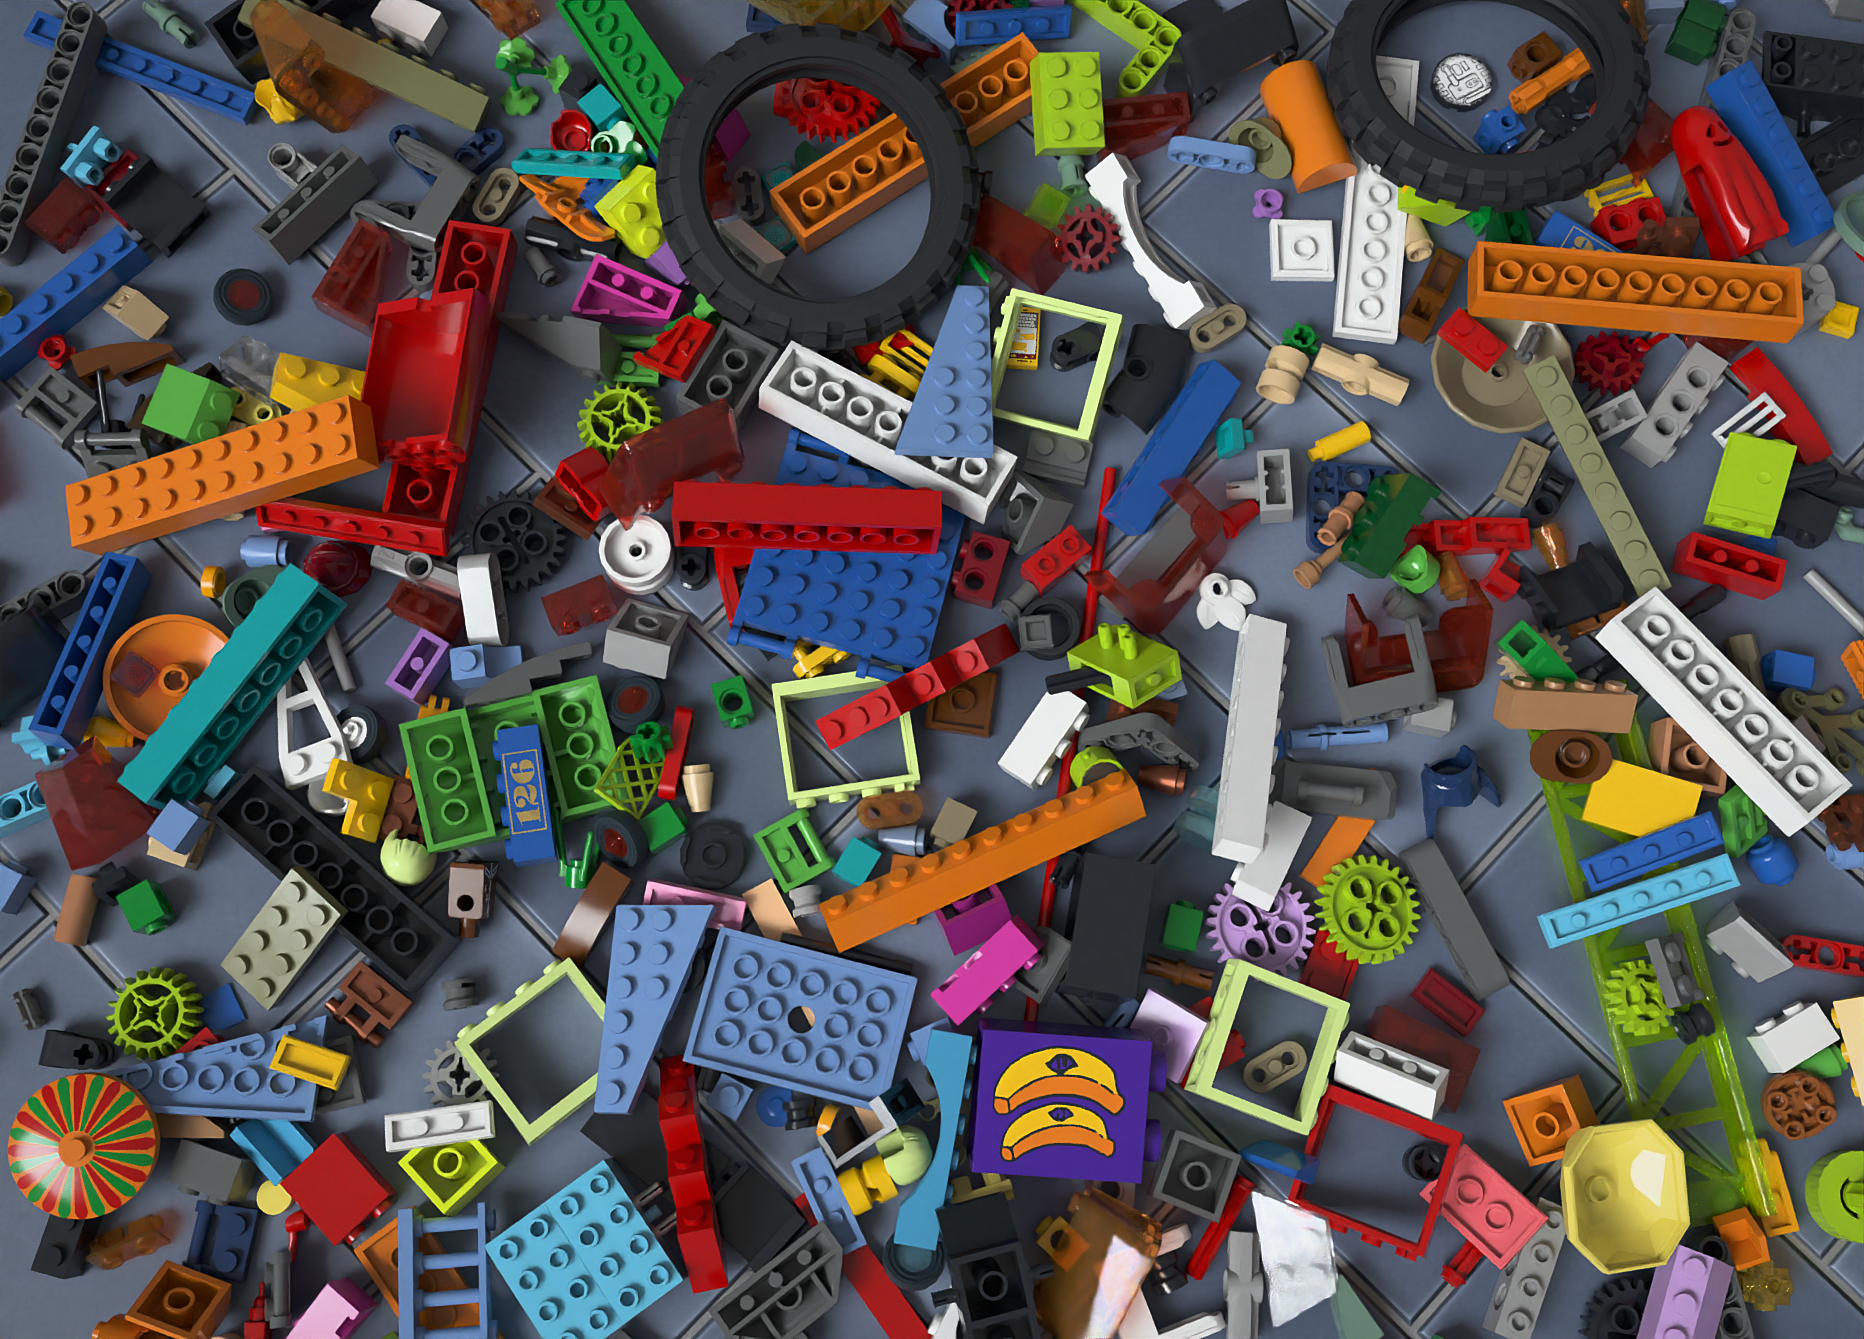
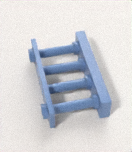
M490 1202L478 1203V1214L424 1218L423 1215H419V1208L398 1210L399 1339H498V1321L492 1320L491 1257L484 1248L490 1242V1231L496 1230L495 1209H490ZM478 1229V1251L425 1255L424 1252H419V1237H424V1233ZM479 1265V1288L425 1292L424 1289H419V1274H424L425 1270ZM479 1303L480 1325L425 1330L424 1326L420 1327V1312L424 1311L425 1307Z

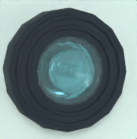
M893 1233L885 1244L882 1261L885 1273L892 1283L901 1289L914 1292L925 1290L936 1283L943 1272L946 1257L942 1242L937 1241L936 1251L894 1243Z

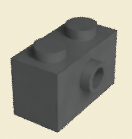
M182 1139L167 1181L178 1184V1191L199 1196L201 1192L209 1195L208 1202L227 1207L230 1202H245L257 1166L246 1155L203 1140Z

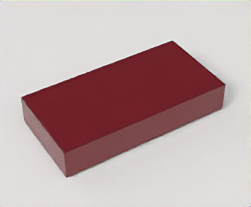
M1432 968L1426 970L1409 994L1463 1037L1469 1035L1486 1011V1009Z

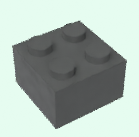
M1170 1129L1147 1195L1219 1223L1242 1156L1177 1129Z

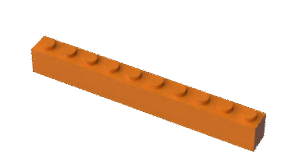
M1124 768L818 904L839 953L1146 817L1138 787Z

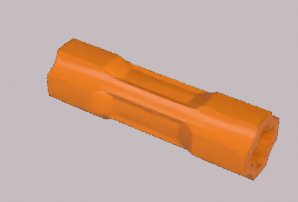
M1579 47L1564 56L1559 63L1544 73L1526 81L1510 92L1508 98L1511 101V107L1517 114H1528L1543 104L1545 99L1572 81H1578L1592 71Z

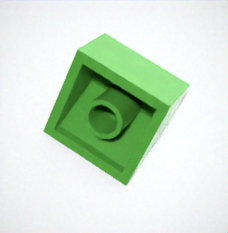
M166 364L142 424L191 445L224 434L241 393L210 379Z

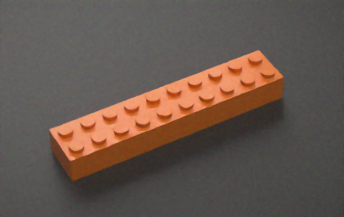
M1023 32L941 83V86L947 91L945 95L952 106L958 108L968 128L966 132L970 144L974 148L1032 112L1029 63L1039 52ZM893 113L862 132L859 136L854 137L769 191L771 207L776 215H779L796 238L798 245L807 255L928 178V172L914 137L905 124Z
M1478 241L1468 261V314L1473 317L1788 343L1804 324L1801 268Z
M346 395L66 485L71 546L89 553L102 555L106 551H115L379 469L371 406L350 395Z

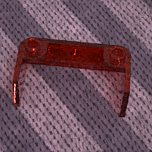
M725 398L716 400L639 433L626 440L618 448L598 490L625 531L633 527L640 513L646 511L647 514H650L664 505L663 499L669 491L673 490L674 481L682 482L686 479H697L713 471L717 473L721 480L732 481L735 474L742 470L745 456L733 408Z
M1184 476L1162 480L1159 486L1191 516L1190 526L1196 537L1158 583L1152 579H1142L1137 581L1128 590L1108 570L1087 571L1084 574V577L1140 631L1147 634L1160 633L1169 625L1199 588L1204 577L1211 573L1227 552L1228 544L1221 513Z
M1469 579L1466 606L1447 610L1439 619L1438 630L1423 632L1437 693L1473 688L1484 677L1494 609L1476 579ZM1354 593L1347 594L1344 630L1353 686L1415 672L1406 634L1377 637L1378 630L1374 622L1366 618Z

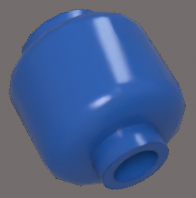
M1765 835L1748 849L1749 851L1745 857L1746 862L1759 882L1766 885L1775 884L1776 886H1783L1794 879L1793 874L1799 867V861L1785 839Z

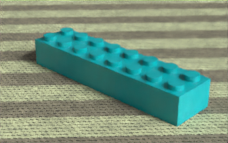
M290 563L285 570L277 575L275 583L267 593L257 600L253 610L244 622L234 629L232 637L224 647L214 654L211 663L201 676L191 683L189 691L169 711L166 720L158 730L148 737L146 745L135 759L125 766L124 772L117 782L145 804L161 810L166 807L171 799L184 803L186 799L193 802L208 783L210 776L221 767L348 604Z

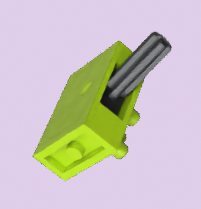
M1730 432L1703 524L1770 539L1784 492L1831 481L1835 478L1834 467L1830 462H1824L1791 470L1797 446L1790 445L1788 442L1780 439L1766 440L1746 432Z
M1101 623L1098 626L1097 635L1067 652L1070 671L1047 676L1045 678V685L1050 695L1088 687L1134 709L1182 680L1177 650L1131 631V627L1128 624H1114L1111 626L1108 623Z

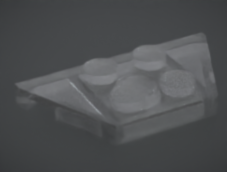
M1254 1188L1251 1195L1273 1327H1279L1337 1293L1340 1288L1328 1217L1317 1212L1305 1211L1298 1204L1288 1200L1283 1202L1265 1194L1263 1189Z

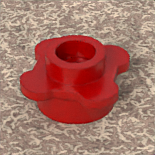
M60 334L45 339L38 349V356L41 359H46L49 366L56 371L61 370L63 364L71 359L70 355L77 353V350L73 346H69L66 343V338Z

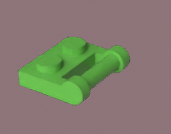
M653 332L652 335H611L621 347L652 348L658 343L655 338L662 333ZM621 352L612 382L600 380L597 385H605L606 383L616 386L619 381L623 386H628L632 383L636 387H660L661 374L638 365L632 358L636 352Z
M1736 784L1718 799V810L1721 816L1725 853H1728L1731 857L1739 858L1768 832L1767 820L1763 818L1762 809Z
M806 807L797 810L753 835L785 895L789 893L788 891L796 889L814 878L829 872L837 864L833 856L829 857L809 820L811 815ZM793 826H798L818 864L810 868L808 867L788 830Z

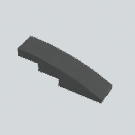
M590 641L553 650L509 669L464 698V708L467 710L531 695V683L561 677V664L590 659L592 655Z

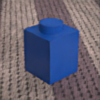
M1774 650L1762 656L1760 668L1765 689L1782 692L1787 688H1793L1801 692L1812 689L1817 676L1816 669L1814 668L1815 657L1781 650Z

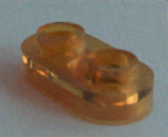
M911 791L867 796L860 801L857 807V818L860 824L869 830L908 826L920 819L923 804L920 797ZM903 804H909L913 810L910 814L904 815L900 812V807ZM872 808H876L879 810L880 815L877 819H870L867 816V812Z

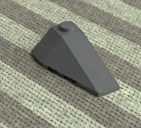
M497 311L496 318L507 330L578 373L583 380L598 384L600 380L612 382L622 347L602 323L571 316H563L562 322H559L550 315L542 314L540 319L537 320L526 313Z

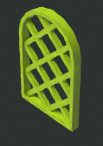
M628 737L618 747L593 791L617 809L626 811L638 821L660 783L665 758L661 762L640 765L639 759L635 757L630 737ZM629 742L631 750L623 751L624 747ZM632 754L635 766L626 767L623 755ZM617 759H619V763H620V766H621V767H620V768H613V766H614V764L616 763ZM655 767H661L658 776ZM650 768L653 779L644 780L641 769ZM636 770L639 781L630 782L627 771ZM622 772L625 783L615 784L613 773ZM608 776L610 785L602 786ZM653 784L649 793H647L645 785ZM640 786L643 797L634 798L631 787ZM626 788L629 799L619 800L617 789ZM605 790H612L613 797L605 792ZM643 801L640 809L637 812L635 802ZM630 803L632 811L623 804Z

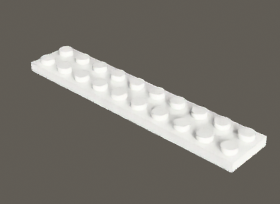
M1376 55L1377 74L1387 98L1402 117L1414 126L1419 61ZM1350 139L1349 149L1357 167V175L1346 178L1332 337L1394 345L1398 334L1407 213L1397 210L1398 187L1379 174L1381 168L1378 165H1368L1353 149V140Z

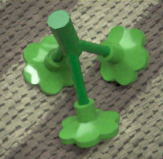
M515 37L513 40H502L499 45L500 51L496 55L495 65L498 69L509 74L512 86L507 89L506 94L500 97V104L510 116L517 114L529 115L532 112V108L539 104L538 96L534 94L531 87H522L518 84L517 76L520 73L542 75L544 79L549 80L553 92L560 94L558 88L572 71L570 64H567V57L559 55L551 60L550 67L544 66L543 69L531 67V61L535 57V52L531 47L527 46L523 38Z

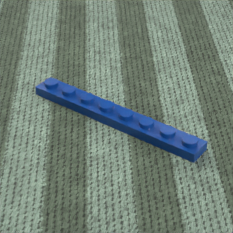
M37 10L23 36L28 42L52 51L63 20ZM107 36L104 38L94 66L100 70L244 125H248L258 106L254 92Z

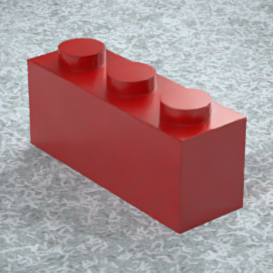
M1691 532L1677 542L1670 572L1712 585L1718 584L1722 588L1765 600L1781 590L1787 560L1697 532Z

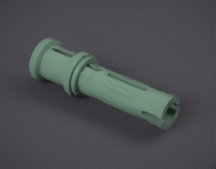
M1076 154L1060 156L1057 164L1058 172L1061 173L1063 181L1061 194L1068 198L1082 196L1088 191V184L1084 181L1082 172L1085 166L1084 160Z

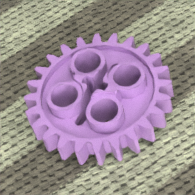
M1288 882L1283 887L1280 886L1273 901L1274 912L1267 913L1251 904V911L1246 906L1245 900L1231 894L1234 888L1226 883L1222 887L1225 896L1216 893L1213 897L1219 906L1210 905L1207 908V911L1215 917L1205 921L1206 925L1214 928L1213 931L1205 935L1208 939L1216 940V944L1210 948V951L1220 950L1222 952L1217 962L1222 963L1228 959H1240L1275 973L1276 971L1278 975L1283 977L1287 976L1286 967L1292 971L1297 970L1299 967L1295 959L1300 961L1307 959V955L1301 949L1313 947V943L1305 938L1316 933V930L1308 928L1306 925L1315 919L1314 916L1304 915L1303 912L1310 904H1299L1297 901L1301 897L1302 892L1299 891L1292 895L1289 892L1292 885L1291 882ZM1231 911H1238L1244 916V926L1239 927L1232 923L1230 919ZM1257 923H1264L1266 929L1256 932L1253 926ZM1276 928H1283L1288 932V944L1277 940L1275 936ZM1247 941H1252L1258 945L1260 955L1257 958L1251 957L1246 952L1245 944ZM1268 944L1274 949V955L1270 954ZM1253 978L1254 982H1256V983H1257L1258 981H1260V980H1257V979Z

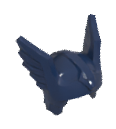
M1467 745L1461 746L1460 751L1455 756L1439 759L1429 765L1427 762L1424 764V769L1421 772L1427 839L1434 838L1437 809L1442 806L1467 807L1473 803L1478 794L1498 808L1502 805L1500 801L1501 795L1497 792L1498 788L1491 783V779L1485 774V771L1478 766L1475 751L1471 750Z

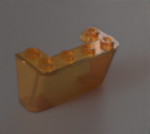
M261 0L251 11L250 22L276 92L329 132L336 134L347 131L360 114L371 106L379 93L371 85L323 63L325 51L288 14L289 10L277 0Z

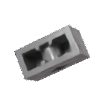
M1634 389L1584 413L1598 442L1648 417Z

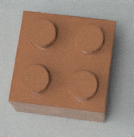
M1666 717L1650 724L1645 769L1703 786L1700 798L1709 799L1725 794L1727 773L1673 718Z

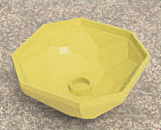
M1652 1119L1589 1126L1577 1130L1567 1141L1560 1178L1567 1239L1596 1268L1605 1274L1666 1265L1690 1225L1683 1151Z

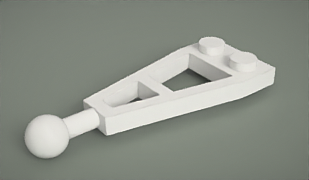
M307 657L298 669L307 685L308 691L292 696L290 678L277 694L279 760L286 788L290 790H295L326 778L332 758L342 759L353 764L348 741L345 739L342 727ZM316 704L331 737L294 751L293 712Z

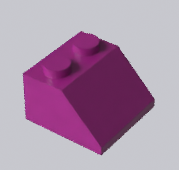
M996 884L932 912L954 956L989 940L1012 919L1005 898Z

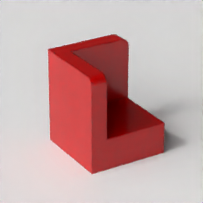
M1507 547L1496 555L1477 586L1503 603L1511 598L1521 585L1517 582L1520 567L1506 559L1511 552Z

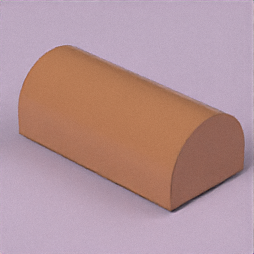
M76 874L70 876L53 937L54 941L86 947L99 897L93 890L92 883L99 879Z

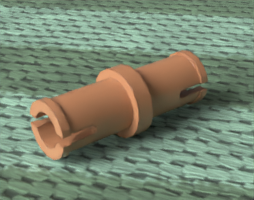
M1354 491L1347 493L1340 505L1334 507L1329 512L1328 520L1317 532L1319 541L1328 546L1334 545L1343 531L1348 530L1353 525L1354 517L1365 502L1361 494Z

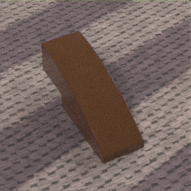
M1437 247L1398 321L1399 333L1423 344L1441 308L1446 302L1465 260Z
M154 342L109 344L70 355L78 377L91 389L98 387L97 369L103 370L105 383L117 379L125 387H128L162 373L166 364L176 367L186 363L184 357L172 345Z
M602 862L567 920L552 952L565 960L570 958L577 968L582 969L615 918L616 906L622 903L635 882L605 862Z

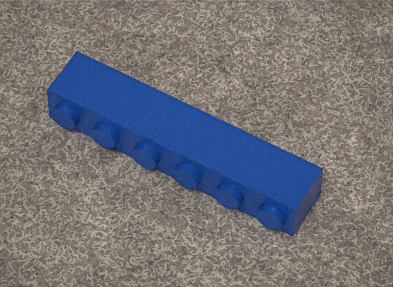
M1752 60L1730 70L1705 88L1724 123L1742 143L1770 185L1781 217L1788 224L1789 232L1785 235L1792 248L1835 226L1833 220L1834 211Z
M119 225L114 227L0 319V380L4 383L38 356V349L45 339L57 334L64 335L118 291L122 285H125L153 262Z
M1215 359L1200 363L1100 514L1128 537L1147 533L1155 523L1154 516L1158 510L1163 508L1171 499L1172 494L1170 492L1175 484L1179 483L1188 472L1187 466L1192 458L1198 456L1205 446L1203 441L1207 435L1213 432L1220 424V415L1224 409L1228 408L1237 397L1235 392L1241 385V382Z
M107 551L104 555L28 728L45 745L74 751L79 749L103 692V671L108 654L116 641L130 628L152 577L137 557Z

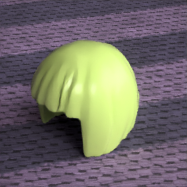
M397 828L389 833L380 853L381 869L386 878L393 884L403 887L414 886L424 881L432 873L437 861V853L429 854L425 846L418 844L416 841L396 839L399 831Z
M898 1126L896 1131L883 1136L875 1142L877 1150L884 1158L883 1161L888 1174L898 1185L911 1184L921 1178L927 1172L933 1159L932 1148L926 1134L914 1126Z

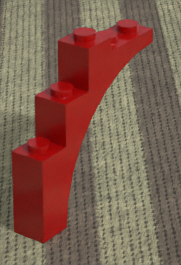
M1003 623L825 715L815 722L829 749L832 750L992 668L1020 652L1006 623Z
M675 1055L660 1059L661 1096H658L659 1124L667 1149L668 1180L676 1205L677 1236L693 1294L728 1287L727 1259L717 1219L707 1163L696 1065L683 1062L684 1055Z

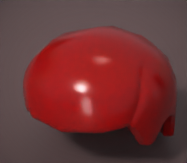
M565 109L561 111L560 117L551 123L550 143L554 150L591 152V142L596 136V130L591 120L577 109Z

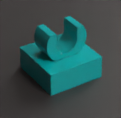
M1230 418L1215 429L1218 459H1230L1242 450H1245L1246 444H1254V433L1252 430H1243L1242 419Z

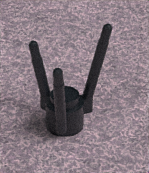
M97 369L98 390L95 391L96 402L100 404L101 408L98 411L101 433L131 432L130 428L125 427L124 421L110 420L103 370ZM144 394L139 395L132 418L144 402L146 397ZM129 445L101 447L105 449H128Z

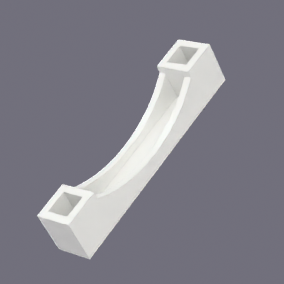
M1112 152L1085 175L1090 184L1088 187L1089 191L1097 201L1101 202L1105 209V215L1111 213L1115 217L1111 224L1120 225L1121 230L1118 233L1119 237L1123 239V242L1120 244L1131 253L1135 260L1133 265L1136 271L1145 277L1150 285L1148 287L1150 295L1155 301L1160 302L1165 311L1163 316L1166 322L1175 329L1189 330L1195 322L1212 313L1217 307L1201 282H1187L1180 278L1158 256L1145 233L1139 215L1137 184L1141 180L1127 156Z

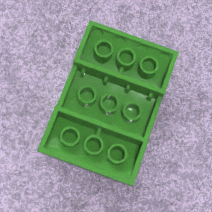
M597 675L533 690L529 696L471 710L462 708L399 724L429 854L510 839L509 826H503L501 817V806H506L505 793L499 794L496 774L502 773L501 760L495 761L492 741L498 740L497 730L538 724L542 737L551 812L554 808L559 809L562 825L615 807L593 791L616 753ZM618 759L613 768H620ZM622 772L613 773L615 784L624 783ZM608 776L602 786L610 785ZM626 788L617 789L619 800L629 799ZM605 790V792L613 797L612 790Z

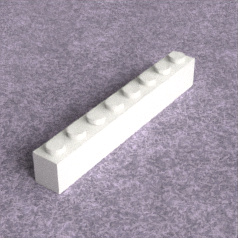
M1253 614L1248 615L1239 630L1212 846L1213 855L1247 864H1252L1260 853H1265L1269 841V834L1265 833V824L1268 823L1272 812V804L1268 803V796L1271 794L1275 783V775L1271 774V768L1278 754V747L1274 746V740L1281 726V719L1277 718V712L1284 698V691L1280 690V684L1283 682L1287 670V665L1283 664V657L1287 653L1290 639L1286 637V623Z

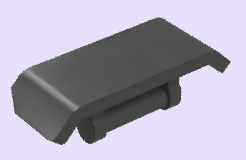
M1276 760L1271 768V774L1275 775V783L1271 794L1268 796V803L1272 804V807L1276 800L1303 813L1375 821L1389 820L1395 816L1397 783L1391 772Z

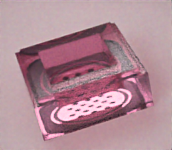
M129 651L109 678L134 697L140 698L160 671L134 651Z

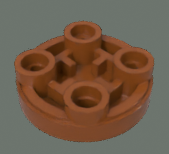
M1790 1069L1785 1073H1778L1766 1083L1762 1090L1760 1107L1764 1118L1773 1129L1790 1140L1796 1141L1801 1138L1814 1136L1828 1125L1833 1124L1837 1118L1835 1099L1831 1089L1819 1076L1807 1070Z

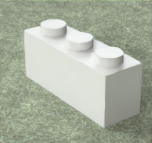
M1069 691L1053 695L1046 692L998 762L1000 767L1034 791L1039 784L1041 786L1045 785L1052 775L1053 769L1051 766L1058 757L1062 759L1068 752L1072 743L1069 741L1076 730L1080 732L1090 718L1088 714L1090 710L1087 703Z
M1275 800L1270 819L1265 824V833L1269 834L1266 851L1264 854L1260 853L1252 864L1238 862L1230 879L1236 882L1231 894L1269 912L1313 817Z
M1351 1031L1337 1050L1333 1081L1432 1122L1444 1102L1450 1070Z

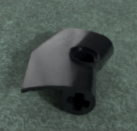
M1148 324L1133 325L1123 367L1107 387L1102 409L1116 418L1123 414L1145 435H1148L1180 390L1190 340L1174 332ZM1138 369L1142 372L1143 376L1135 377L1129 373V370Z

